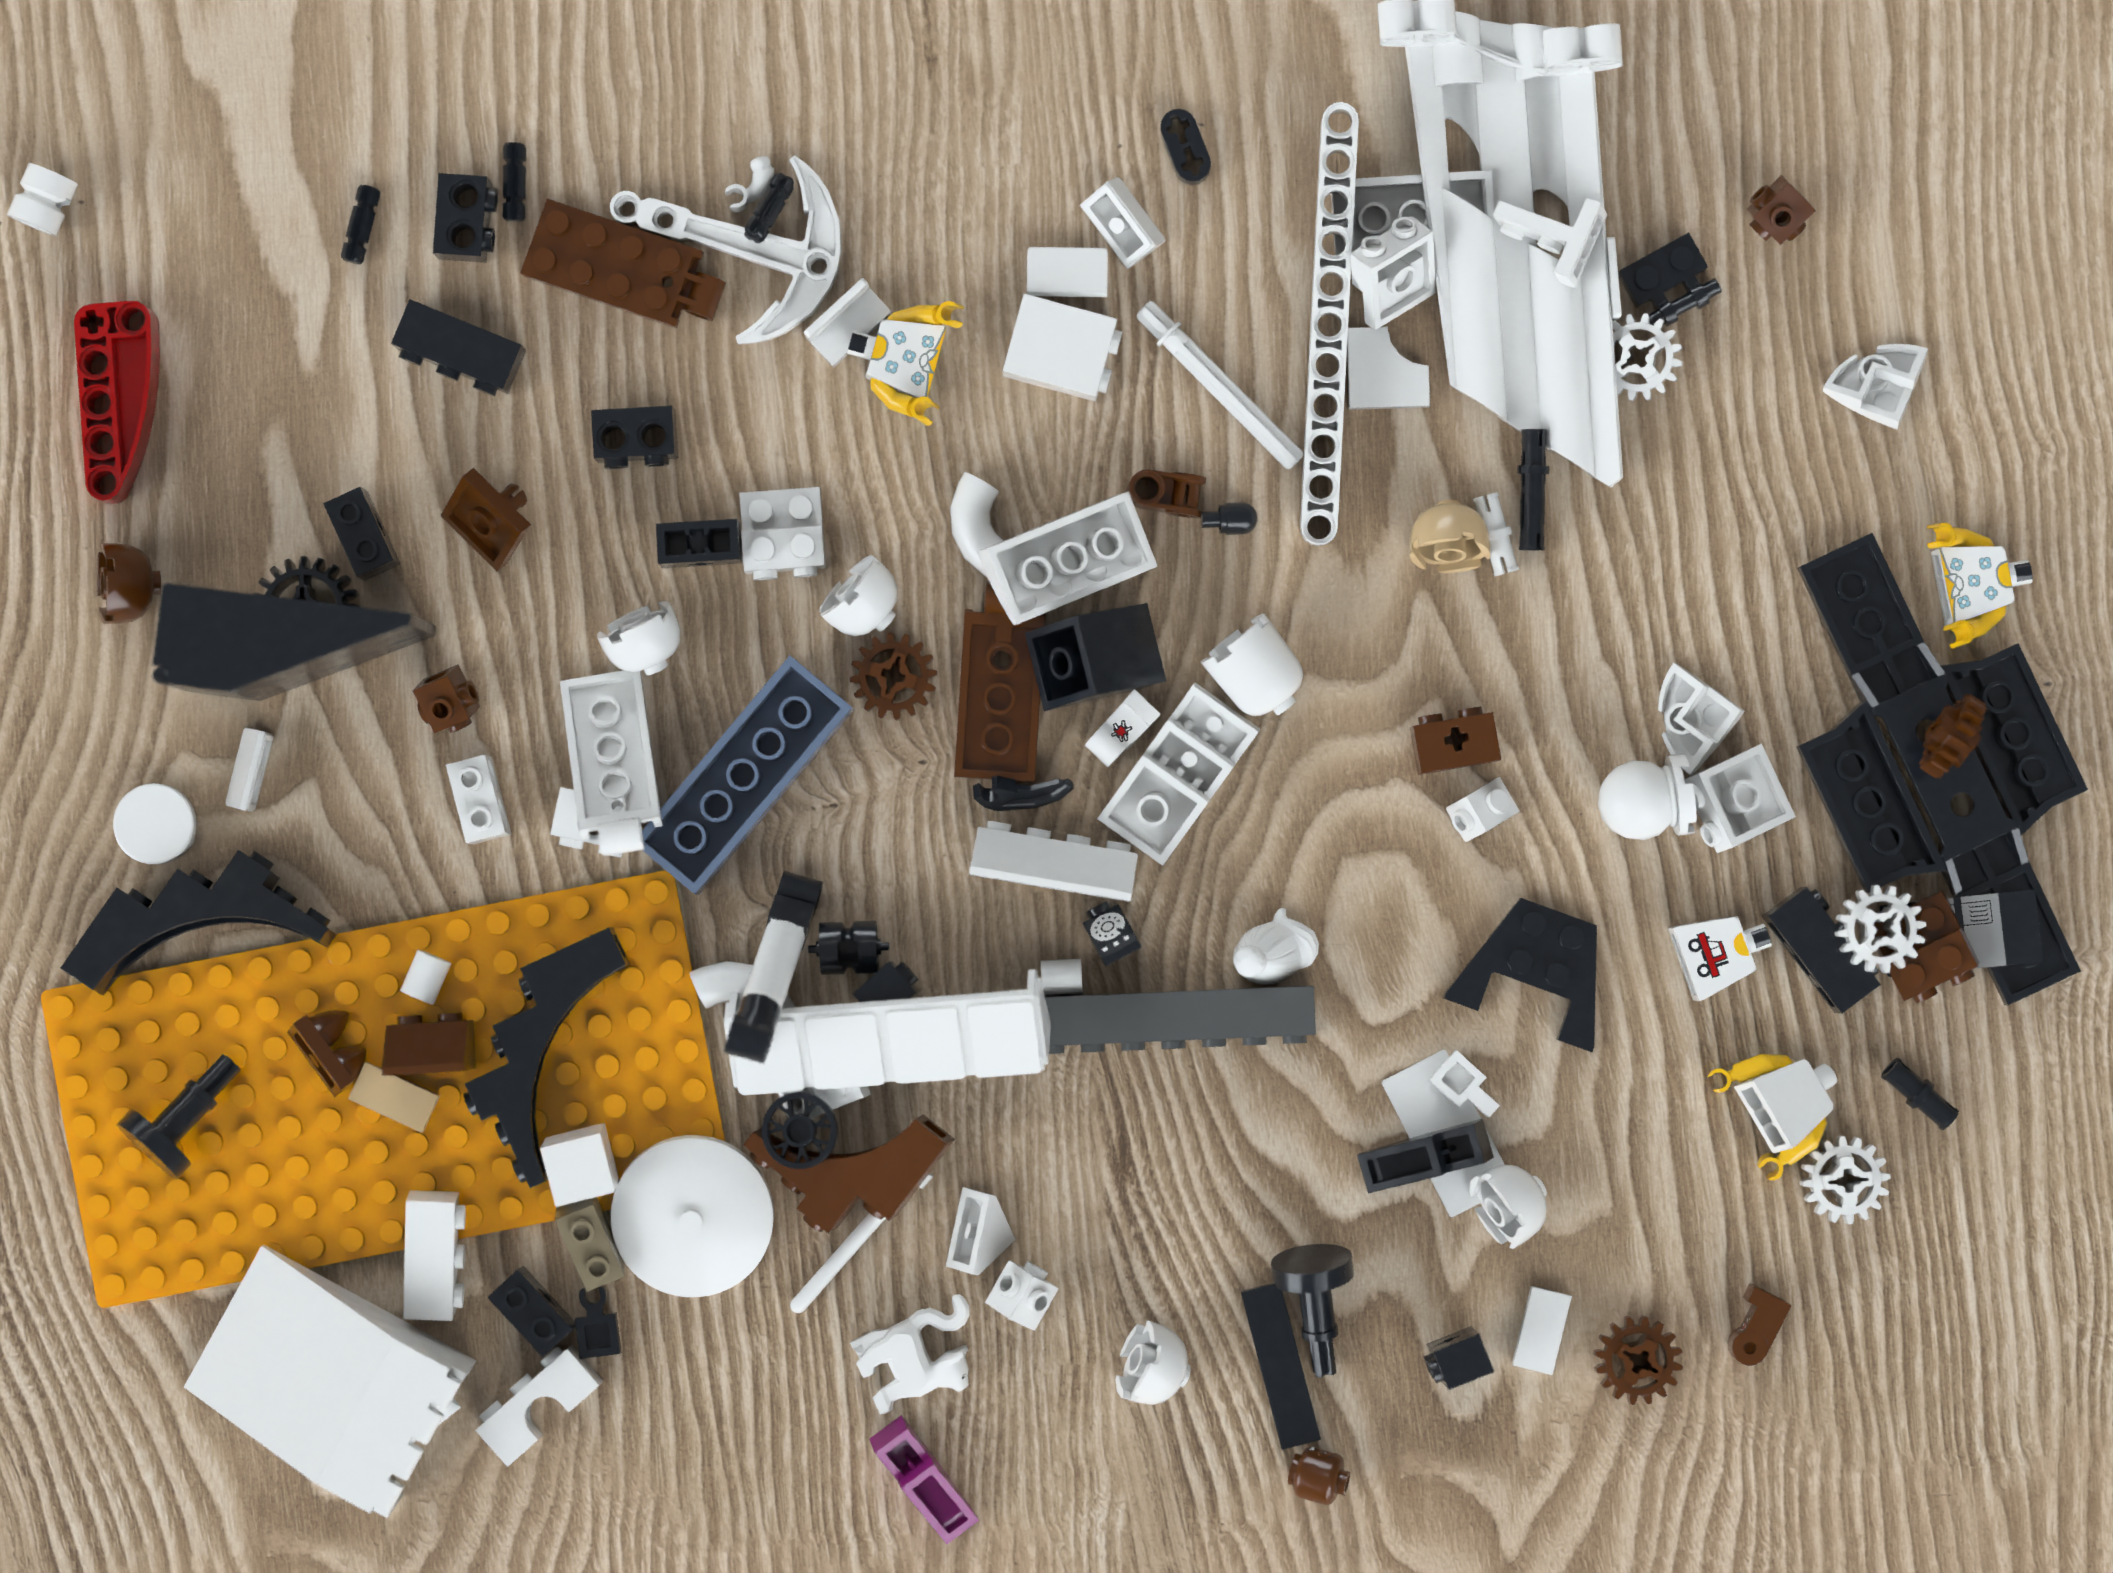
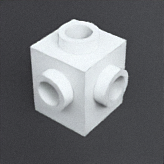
M1008 1260L985 1303L1008 1319L1035 1331L1059 1288L1045 1280L1048 1272L1037 1265L1027 1261L1023 1267Z

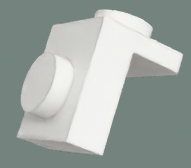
M1500 777L1446 807L1454 828L1460 833L1465 842L1487 832L1520 812Z

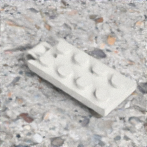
M622 670L560 681L581 839H590L589 832L598 830L603 856L644 850L641 823L653 821L654 827L663 825L641 671L629 672ZM618 806L623 807L619 811H614V809Z

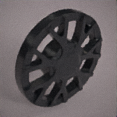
M805 1092L790 1093L777 1099L767 1110L762 1123V1139L766 1150L779 1164L792 1169L811 1168L823 1162L833 1151L838 1138V1124L831 1107L820 1097ZM804 1099V1114L795 1115L792 1100ZM809 1100L814 1102L811 1107H809ZM787 1101H788V1109H786L784 1106H782V1104H784V1103L787 1102ZM818 1105L826 1115L815 1123L809 1115ZM778 1108L789 1116L784 1125L772 1119ZM828 1119L830 1124H825V1120ZM770 1123L774 1124L776 1128L770 1130ZM818 1127L830 1128L829 1141L816 1138ZM783 1130V1136L786 1141L773 1146L770 1134ZM812 1142L821 1153L813 1160L810 1159L805 1146ZM822 1144H827L825 1149L822 1148ZM790 1145L799 1147L796 1162L784 1158ZM776 1149H783L781 1155L776 1151ZM802 1156L806 1160L804 1163H800Z

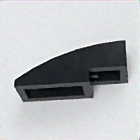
M1483 1119L1426 1133L1357 1154L1368 1194L1442 1176L1447 1172L1484 1164L1494 1158Z

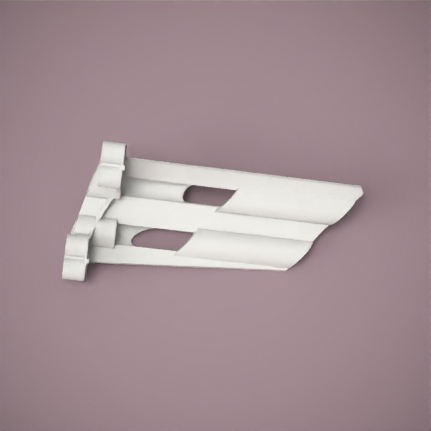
M1389 0L1377 4L1380 45L1405 47L1428 226L1434 235L1435 278L1450 385L1462 394L1471 397L1498 415V418L1520 432L1521 429H1547L1546 449L1560 454L1579 466L1590 476L1612 487L1623 478L1605 221L1575 288L1560 283L1554 273L1559 260L1537 248L1536 239L1524 236L1523 240H1518L1507 236L1500 231L1502 227H1500L1495 219L1496 251L1494 222L1486 215L1484 179H1481L1483 212L1450 192L1445 119L1453 120L1469 135L1479 152L1480 171L1493 170L1495 209L1500 200L1535 213L1533 192L1543 189L1552 192L1564 201L1568 207L1569 226L1574 227L1586 198L1600 202L1604 207L1595 72L1623 66L1620 24H1597L1585 28H1552L1527 23L1510 25L1479 20L1476 16L1455 11L1454 0Z

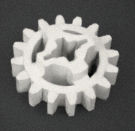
M1644 313L1640 322H1635L1632 314H1628L1626 317L1627 325L1621 326L1615 320L1612 322L1613 329L1615 330L1613 333L1614 346L1619 341L1623 347L1621 360L1615 364L1617 395L1626 389L1631 401L1635 400L1637 392H1642L1646 400H1651L1652 389L1656 388L1664 394L1666 389L1663 382L1666 379L1676 382L1678 379L1671 373L1672 367L1683 366L1682 361L1674 358V353L1681 351L1683 348L1681 344H1671L1670 340L1676 335L1674 330H1669L1665 333L1661 331L1665 322L1661 318L1654 325L1649 324V314ZM1644 330L1656 336L1648 341L1636 340L1630 332ZM1636 347L1641 351L1646 348L1649 350V354L1645 357L1646 366L1641 367L1638 364H1633L1624 368L1633 358L1630 352L1633 348ZM1665 348L1666 362L1662 372L1659 373L1655 367L1657 354ZM1631 373L1641 374L1648 383L1631 384L1622 379Z
M1872 885L1870 896L1862 889L1855 891L1858 901L1855 903L1845 900L1843 905L1849 910L1848 914L1836 916V920L1844 923V929L1836 931L1835 936L1845 937L1846 943L1839 948L1840 951H1852L1854 953L1850 960V963L1853 965H1857L1864 960V968L1867 972H1873L1876 964H1879L1881 973H1890V963L1892 962L1898 969H1903L1906 967L1903 959L1905 955L1910 958L1918 956L1917 952L1912 948L1913 944L1925 942L1923 937L1917 935V929L1925 927L1926 922L1916 921L1915 915L1922 910L1921 907H1908L1907 904L1911 895L1904 893L1897 898L1896 887L1888 886L1885 893L1882 894L1879 885ZM1878 901L1889 903L1887 907H1884L1878 913L1866 908L1867 905ZM1903 917L1906 923L1905 936L1901 934L1900 920ZM1886 921L1884 930L1888 933L1887 936L1875 937L1877 929L1873 926L1874 922ZM1855 922L1860 925L1861 938L1858 942L1854 931ZM1885 945L1895 951L1890 955L1882 957L1871 955L1880 946Z
M1842 1135L1837 1136L1835 1146L1828 1140H1822L1823 1151L1819 1153L1813 1150L1809 1153L1814 1160L1812 1165H1801L1804 1171L1809 1172V1178L1800 1180L1799 1183L1801 1186L1810 1187L1811 1192L1804 1196V1200L1806 1202H1818L1814 1209V1212L1818 1215H1822L1829 1210L1828 1220L1834 1223L1837 1222L1840 1214L1843 1215L1846 1224H1853L1854 1214H1857L1863 1220L1869 1219L1867 1208L1870 1206L1880 1210L1882 1207L1876 1200L1877 1196H1888L1889 1194L1888 1190L1881 1187V1181L1891 1179L1890 1174L1880 1172L1879 1170L1886 1163L1885 1158L1873 1159L1872 1156L1875 1153L1876 1147L1869 1144L1862 1150V1139L1857 1137L1851 1140L1850 1145H1847V1140ZM1851 1153L1859 1156L1866 1163L1869 1170H1860L1854 1165V1157H1852ZM1832 1157L1833 1164L1825 1173H1820L1825 1162ZM1844 1171L1847 1174L1860 1178L1846 1183V1190L1844 1186L1829 1181L1843 1177ZM1870 1186L1865 1197L1858 1202L1857 1196L1865 1187ZM1825 1189L1833 1192L1836 1195L1838 1206L1830 1203L1824 1197L1821 1190Z

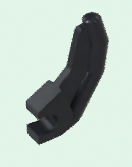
M996 775L991 777L992 788H984L980 783L973 785V797L983 807L993 811L1034 809L1060 801L1074 789V784L1067 778L1064 780L1054 779L1031 786L1019 785L1016 780Z

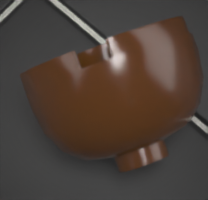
M101 543L100 548L102 552H98L97 594L102 597V600H106V607L99 608L101 622L103 624L133 622L144 616L150 609L153 595L161 594L160 571L152 570L150 559L142 550L128 544Z

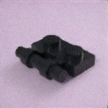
M1689 232L1618 271V277L1636 308L1651 301L1655 308V311L1649 314V324L1654 325L1661 318L1665 321L1664 325L1668 327L1678 321L1679 315L1694 307L1700 309L1708 305L1710 298L1722 292L1715 278L1701 285L1695 275L1705 271L1708 265ZM1682 283L1687 293L1669 302L1664 293Z

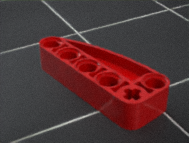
M138 301L84 305L77 311L74 318L85 484L87 491L92 497L106 504L113 505L121 503L127 498L141 468L153 425L159 386V321L157 315L151 309ZM143 312L145 316L143 327L136 331H130L128 326L130 317L135 313ZM95 317L104 321L103 327L97 326V333L89 329L90 323H96ZM105 355L108 360L107 368L100 374H93L91 369L93 360L97 356ZM102 395H108L111 401L108 411L100 415L96 414L94 409L95 401ZM105 435H111L114 441L111 451L107 454H99L97 449L99 439ZM112 474L117 481L116 487L110 494L103 495L100 490V482L105 476Z

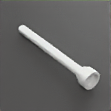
M931 1173L920 1185L921 1189L933 1178ZM868 1213L794 1297L790 1304L791 1310L795 1313L805 1311L886 1218L878 1219Z

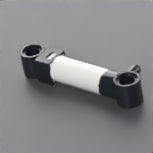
M787 871L783 872L737 1014L735 1013L730 1026L724 1053L765 1064L801 950L804 948L811 922L818 906L823 887L822 881Z

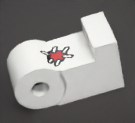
M1134 689L1088 740L1085 746L1102 763L1109 767L1125 750H1128L1161 714Z

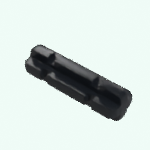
M509 142L503 146V159L506 161V165H503V197L506 199V202L503 203L502 216L505 221L521 222L525 219V205L522 203V200L526 199V167L523 165V162L526 161V147L523 143Z
M782 173L774 175L769 184L771 188L766 189L753 212L754 216L750 217L745 225L744 236L748 240L761 243L769 233L768 228L773 226L786 204L784 200H787L794 190V180L790 176H785Z
M360 185L357 189L355 200L358 203L357 206H353L345 236L348 238V242H344L341 252V258L346 262L362 264L366 253L364 243L369 241L376 214L373 208L378 206L381 195L380 191L375 187Z

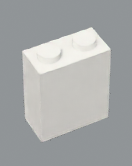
M1024 294L1003 367V377L1096 402L1098 392L1106 393L1112 373V370L1105 368L1109 353L1117 355L1123 331L1115 330L1117 326L1116 318Z

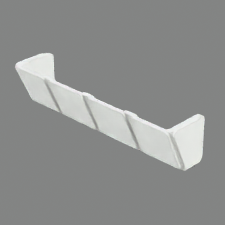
M1037 969L1028 970L1026 990L782 1008L765 1064L730 1054L729 1059L734 1088H738V1093L742 1095L795 1092L809 1087L822 1090L876 1086L889 1081H896L902 1084L963 1079L969 1075H976L982 1078L1036 1074L1044 1070V1065L1049 1063L1051 1023L1041 978L1038 977ZM739 992L730 993L729 1002H726L724 1015L726 1040L735 1013L737 1014L741 1002Z

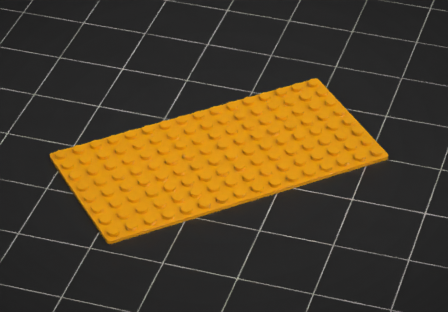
M666 870L338 933L328 948L312 939L122 975L116 979L104 996L83 983L45 990L41 994V1004L97 1304L102 1308H108L241 1282L263 1244L306 1268L405 1250L406 1199L410 1190L459 1192V1205H466L465 1229H458V1239L555 1221L556 1207L549 1180L532 1188L529 1187L527 1181L523 1183L519 1181L512 1166V1161L516 1159L511 1145L504 1146L497 1134L495 1124L500 1122L497 1115L482 1121L479 1114L473 1116L463 1097V1094L468 1092L465 1083L509 1063L506 1056L503 1058L498 1056L493 1046L491 1036L496 1033L492 1026L537 1006L534 999L530 1001L526 999L520 987L518 979L524 977L520 968L609 927L614 928L630 965L602 980L576 1004L560 1025L546 1053L537 1086L535 1118L539 1148L546 1137L605 1123L620 1179L630 1163L639 1154L665 1139L683 1135H702L725 1141L698 994L689 974L693 971L676 878ZM418 949L452 963L434 1005L400 991ZM326 1011L349 1012V1018L345 1030L330 1048L332 1051L348 1046L364 1048L366 1050L365 1062L382 1068L386 1026L396 1025L397 1016L422 1015V1023L438 1022V1014L462 1013V1020H473L476 1068L466 1071L397 1075L441 1095L424 1132L421 1133L349 1100V1095L358 1076L348 1089L334 1098L287 1032L293 1023L305 1015L311 1017ZM224 1054L241 1071L214 1098L217 1105L212 1110L209 1109L176 1144L180 1151L189 1159L191 1165L178 1179H174L141 1152L121 1132L116 1124L130 1109L135 1110L152 1123L185 1088L184 1085L190 1079L197 1082ZM614 1193L597 1197L603 1211L611 1210Z

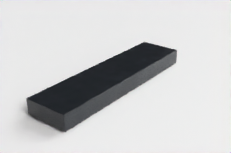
M1273 1283L1240 1291L1281 1449L1284 1450L1321 1440L1283 1291L1276 1288Z

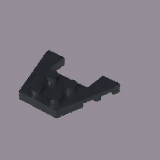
M1519 898L1490 934L1483 946L1467 963L1453 984L1445 991L1443 999L1478 1011L1491 974L1494 972L1567 998L1569 1005L1556 1040L1593 1052L1595 1039L1597 925Z

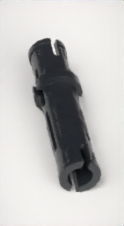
M1521 429L1522 456L1521 465H1518L1517 474H1521L1519 550L1545 551L1546 474H1549V466H1546L1547 429Z

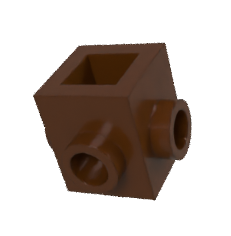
M1782 175L1770 187L1764 185L1758 189L1751 197V205L1747 208V211L1754 218L1749 225L1765 241L1772 236L1780 245L1786 239L1788 241L1795 239L1806 227L1805 221L1816 211Z
M458 664L423 679L412 690L418 701V712L422 720L426 724H430L434 734L447 728L450 733L465 728L472 723L470 717L480 707L478 704L479 696L475 686L471 681L466 680Z

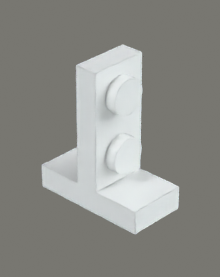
M1586 198L1574 227L1500 200L1493 214L1500 227H1502L1500 231L1507 236L1518 240H1523L1524 236H1528L1538 240L1537 245L1541 248L1557 254L1563 249L1554 273L1560 283L1573 288L1576 287L1608 215L1602 203Z

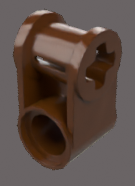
M1150 469L1141 470L1129 481L1127 492L1129 491L1133 504L1137 508L1165 512L1166 514L1179 517L1201 518L1198 504L1201 485L1206 484V477L1189 473H1169ZM1141 479L1152 481L1156 486V496L1150 500L1140 498L1135 491L1136 482ZM1187 487L1186 504H1184L1185 488Z

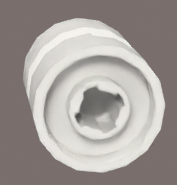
M28 163L20 182L25 190L23 193L15 194L7 215L39 231L57 236L65 217L61 207L70 205L78 184L49 169Z

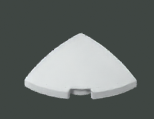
M1886 344L1877 346L1876 354L1869 355L1861 360H1858V355L1855 354L1834 370L1824 385L1823 392L1847 408L1871 420L1898 429L1924 364L1928 348L1909 344Z
M1676 663L1672 664L1663 681L1658 702V711L1664 712L1666 732L1662 733V737L1671 755L1684 754L1686 756L1689 767L1683 770L1689 775H1693L1719 746L1745 711Z

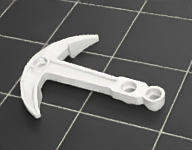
M793 156L789 161L799 180L803 210L805 215H808L806 235L803 241L768 234L763 242L756 243L744 236L745 227L695 215L688 208L651 197L640 200L631 191L617 193L610 202L611 214L619 223L627 226L637 223L642 231L679 242L688 240L789 274L793 277L782 302L775 300L756 323L735 336L738 345L754 344L774 339L788 333L809 318L831 290L838 273L842 255L840 220L830 193L820 177L797 156ZM626 203H631L635 206L634 213L628 217L621 214V207ZM663 215H671L673 217V224L668 228L659 226V219ZM817 260H822L827 264L826 270L821 274L812 271V265Z

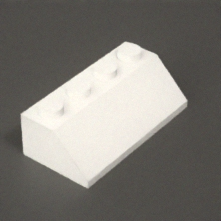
M988 821L987 828L978 827L969 871V874L972 876L1126 902L1131 901L1138 854L1130 852V844L1107 841L1106 848L1090 846L1091 838L1067 834L1066 841L1050 839L1051 831L1027 827L1026 835L1010 832L1011 824Z

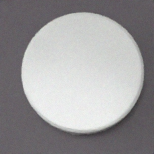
M155 783L141 785L128 792L116 808L113 819L116 840L121 849L134 860L146 864L168 863L183 855L195 841L197 826L195 811L188 798L179 789Z

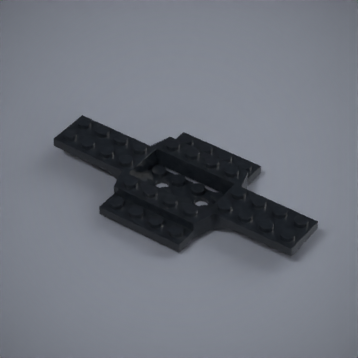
M1873 533L1798 567L1797 570L1860 702L1830 731L1796 746L1864 891L1870 893L1872 885L1882 887L1907 875L1940 871L1953 898L2035 890L2043 961L1986 967L2004 1005L2013 1004L2081 972L2029 863L2021 836L2051 807L2087 791L2088 788L2019 643L1980 661L1939 665L1924 642ZM1965 694H1971L1984 702L1987 708L1982 716L1984 719L1980 724L1983 726L1980 732L1981 739L1960 767L1957 768L1952 765L1947 773L1944 772L1941 778H1934L1919 768L1921 766L1919 762L1924 756L1922 753L1926 748L1922 746L1924 742L1919 740L1916 735V726L1923 719H1929L1934 722L1946 705L1954 708L1958 700L1961 701ZM1874 716L1883 719L1943 846L1941 854H1939ZM1957 793H1966L1973 801V809L1967 816H1958L1951 809V800Z

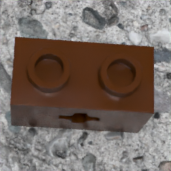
M1482 706L1458 710L1459 718L1443 721L1442 713L1418 717L1419 725L1410 727L1418 775L1500 761L1501 754L1493 712L1483 714ZM1451 729H1455L1457 735H1464L1465 742L1459 744V751H1455L1454 746L1451 744L1445 745L1444 738L1451 735Z

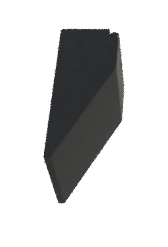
M166 583L162 587L152 661L153 666L159 667L153 671V679L157 683L188 692L262 701L434 637L436 626L409 613Z

